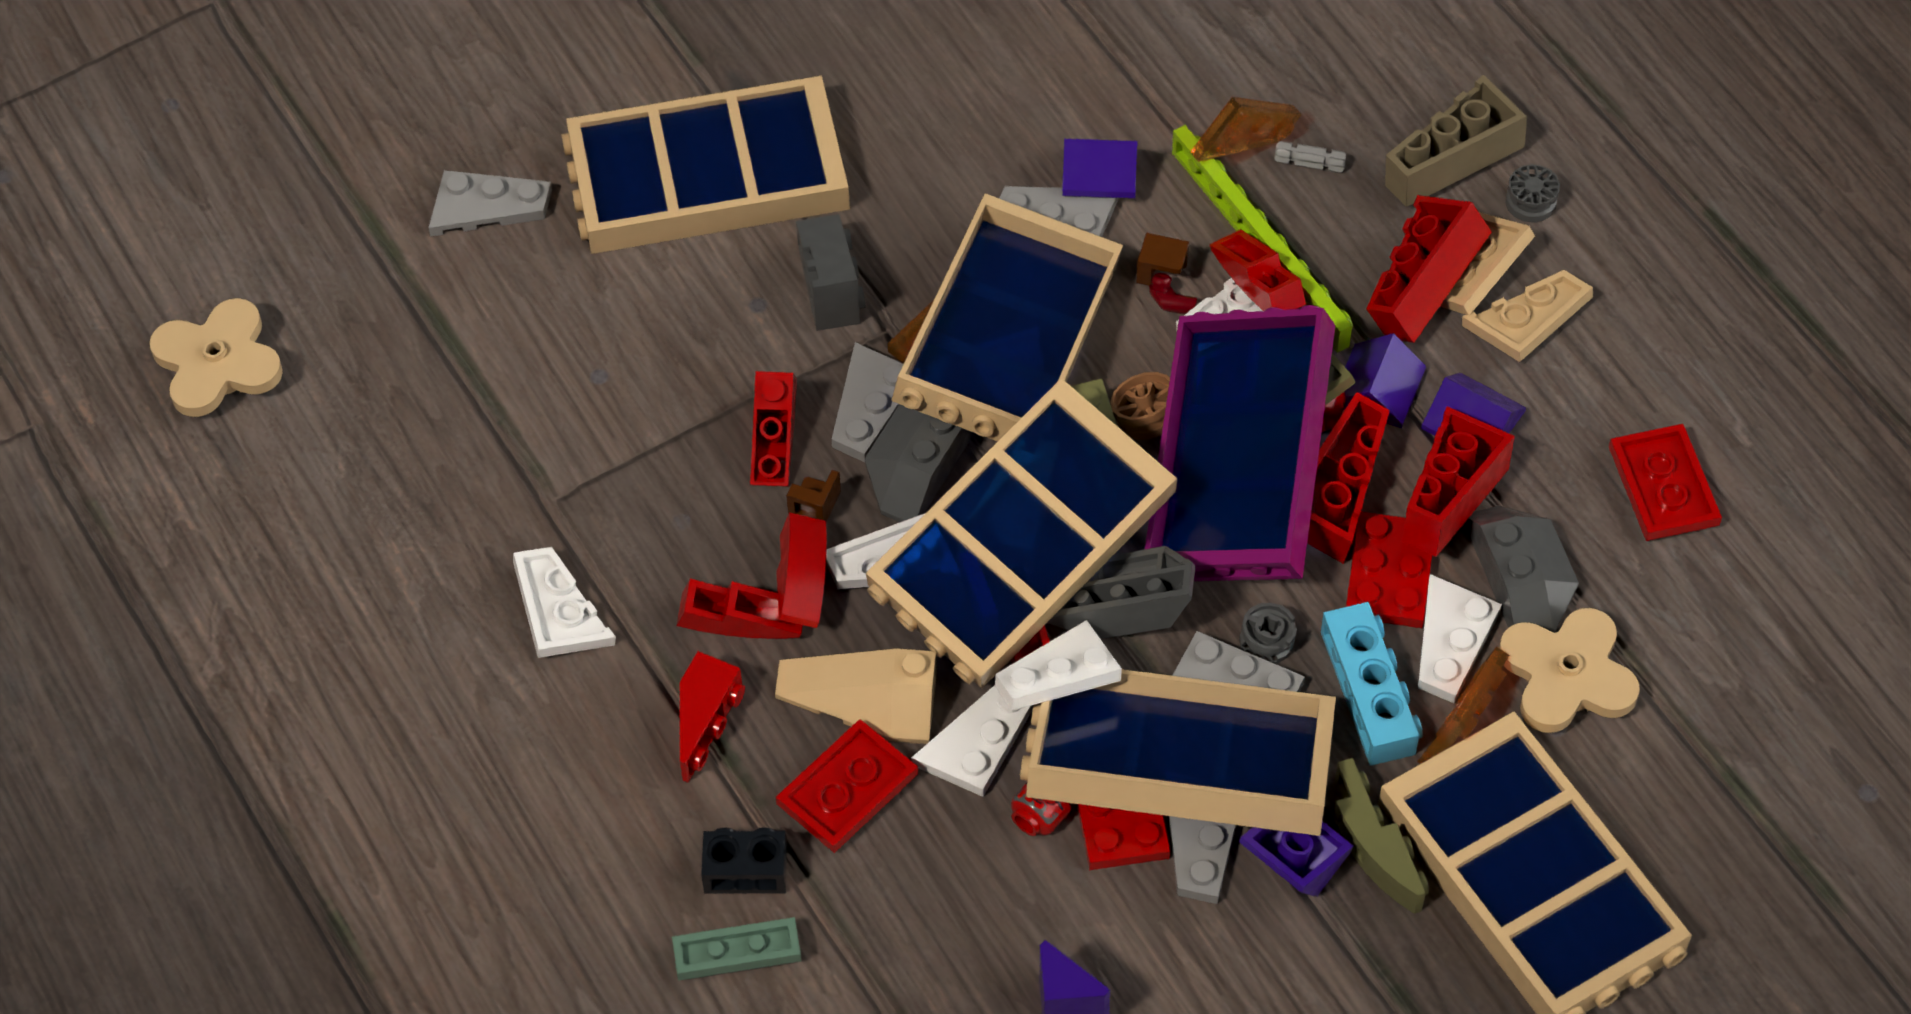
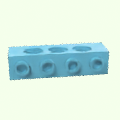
M1369 602L1323 612L1321 635L1369 765L1372 766L1416 755L1418 740L1423 737L1421 722L1417 715H1411L1408 704H1410L1409 691L1404 681L1399 682L1395 672L1397 671V661L1392 648L1386 649L1383 641L1385 632L1381 617L1379 615L1374 616ZM1354 647H1363L1367 651H1358ZM1375 680L1378 681L1380 684L1372 685L1367 683L1366 681ZM1386 713L1393 716V718H1382L1378 714Z

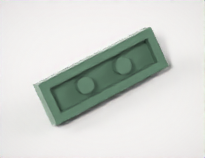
M795 917L672 936L678 981L801 961Z

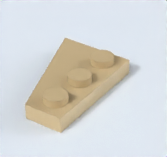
M1562 270L1525 287V293L1508 301L1503 297L1492 302L1491 308L1484 312L1476 314L1473 311L1470 315L1462 316V326L1521 362L1593 298V287L1569 272Z

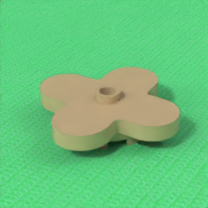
M240 298L229 299L218 304L203 325L183 320H173L160 325L153 332L150 338V348L155 361L161 367L177 372L171 381L169 391L173 404L180 413L191 417L204 416L214 411L221 401L224 400L223 398L226 394H231L236 390L240 393L262 394L270 391L279 383L282 377V365L278 354L271 347L255 342L261 332L262 321L259 311L253 303Z
M1583 608L1572 612L1556 633L1539 625L1526 622L1512 625L1503 633L1499 646V658L1507 670L1526 679L1528 682L1522 695L1520 711L1525 722L1535 730L1545 733L1561 731L1571 723L1578 711L1584 709L1603 717L1618 718L1628 714L1635 707L1640 690L1636 676L1628 668L1608 658L1614 648L1617 630L1613 620L1607 614L1597 609Z

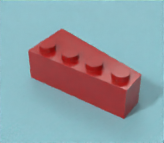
M1417 195L1413 204L1416 212L1413 218L1406 219L1402 228L1405 233L1400 246H1394L1390 255L1393 263L1388 271L1382 272L1366 308L1384 335L1394 333L1401 341L1414 343L1492 233L1472 202Z
M1358 392L1355 393L1319 449L1307 544L1344 564L1353 542L1390 412L1387 408ZM1293 492L1284 503L1276 525L1288 532Z
M1447 406L1443 414L1442 423L1436 432L1431 451L1426 457L1422 474L1418 478L1407 506L1402 542L1437 557L1509 470L1515 436Z

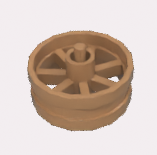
M1159 372L1141 373L1122 382L1113 392L1110 400L1113 415L1116 418L1118 427L1130 438L1147 440L1162 436L1166 402L1164 401L1167 400L1170 382L1168 375Z

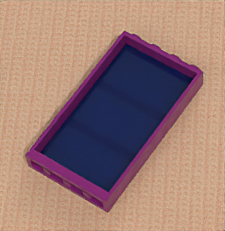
M1306 305L1301 307V309L1283 310L1272 307L1265 309V311L1256 312L1232 310L1229 313L1222 314L1196 312L1194 315L1179 316L1158 462L1177 478L1176 492L1149 519L1145 549L1167 546L1185 559L1192 561L1195 565L1194 581L1303 579L1335 333V324L1324 308Z

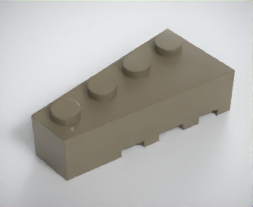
M1483 74L1475 81V87L1468 93L1463 91L1455 97L1454 104L1445 112L1438 111L1430 118L1428 126L1423 130L1417 129L1386 154L1385 186L1408 207L1414 204L1417 195L1429 196L1524 148L1527 116Z

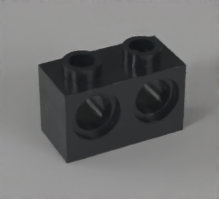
M766 827L756 829L755 831H736L731 828L703 831L701 877L704 894H786L787 844L785 831H776ZM724 855L733 857L727 862L716 861L718 857ZM763 855L774 857L768 862L757 861Z

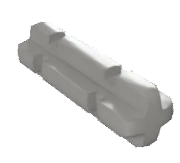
M1279 141L1276 145L1275 161L1289 164L1290 161H1295L1294 165L1321 170L1325 166L1329 167L1328 171L1339 173L1343 172L1345 168L1346 153L1344 151L1332 149L1331 153L1326 152L1327 148L1303 144L1293 147L1292 142Z

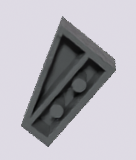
M839 214L796 221L797 243L816 331L860 324L859 309L866 308L863 288L858 286L859 272L856 257H851L849 251L852 249L849 227L843 228Z

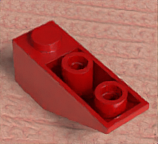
M755 371L751 486L789 487L797 377L794 373Z
M697 651L680 680V766L683 781L687 783L690 781L695 770L701 771L704 767L711 742L714 738L719 739L727 723L726 716L732 707H738L745 692L739 667L700 651Z

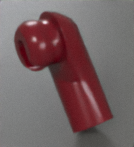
M1164 273L1155 274L1152 277V284L1149 285V292L1162 310L1186 314L1197 305V297L1175 293L1170 286L1172 279L1169 275Z

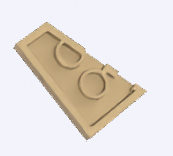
M1479 212L1492 233L1444 299L1441 306L1452 311L1470 315L1535 237L1530 226Z

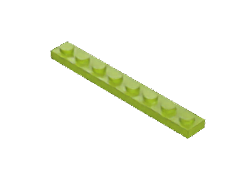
M1186 125L1175 129L1172 141V154L1236 231L1243 230L1277 252L1281 266L1301 279L1306 305L1324 308L1335 324L1334 350L1339 353L1350 347L1353 323L1345 310H1340L1335 305L1327 288L1315 281L1310 275L1306 263L1302 259L1295 257L1290 251L1285 238L1280 233L1276 234L1270 227L1265 214L1260 209H1255L1247 199L1244 189L1239 184H1234L1229 178L1221 161L1218 159L1214 160L1209 154L1203 140L1198 135L1194 136Z

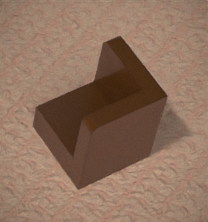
M1146 233L1137 261L1136 283L1147 286L1152 284L1155 270L1180 274L1182 269L1187 267L1189 241Z
M831 470L826 482L805 477L801 486L792 483L786 495L788 514L791 512L827 522L841 493L840 472Z

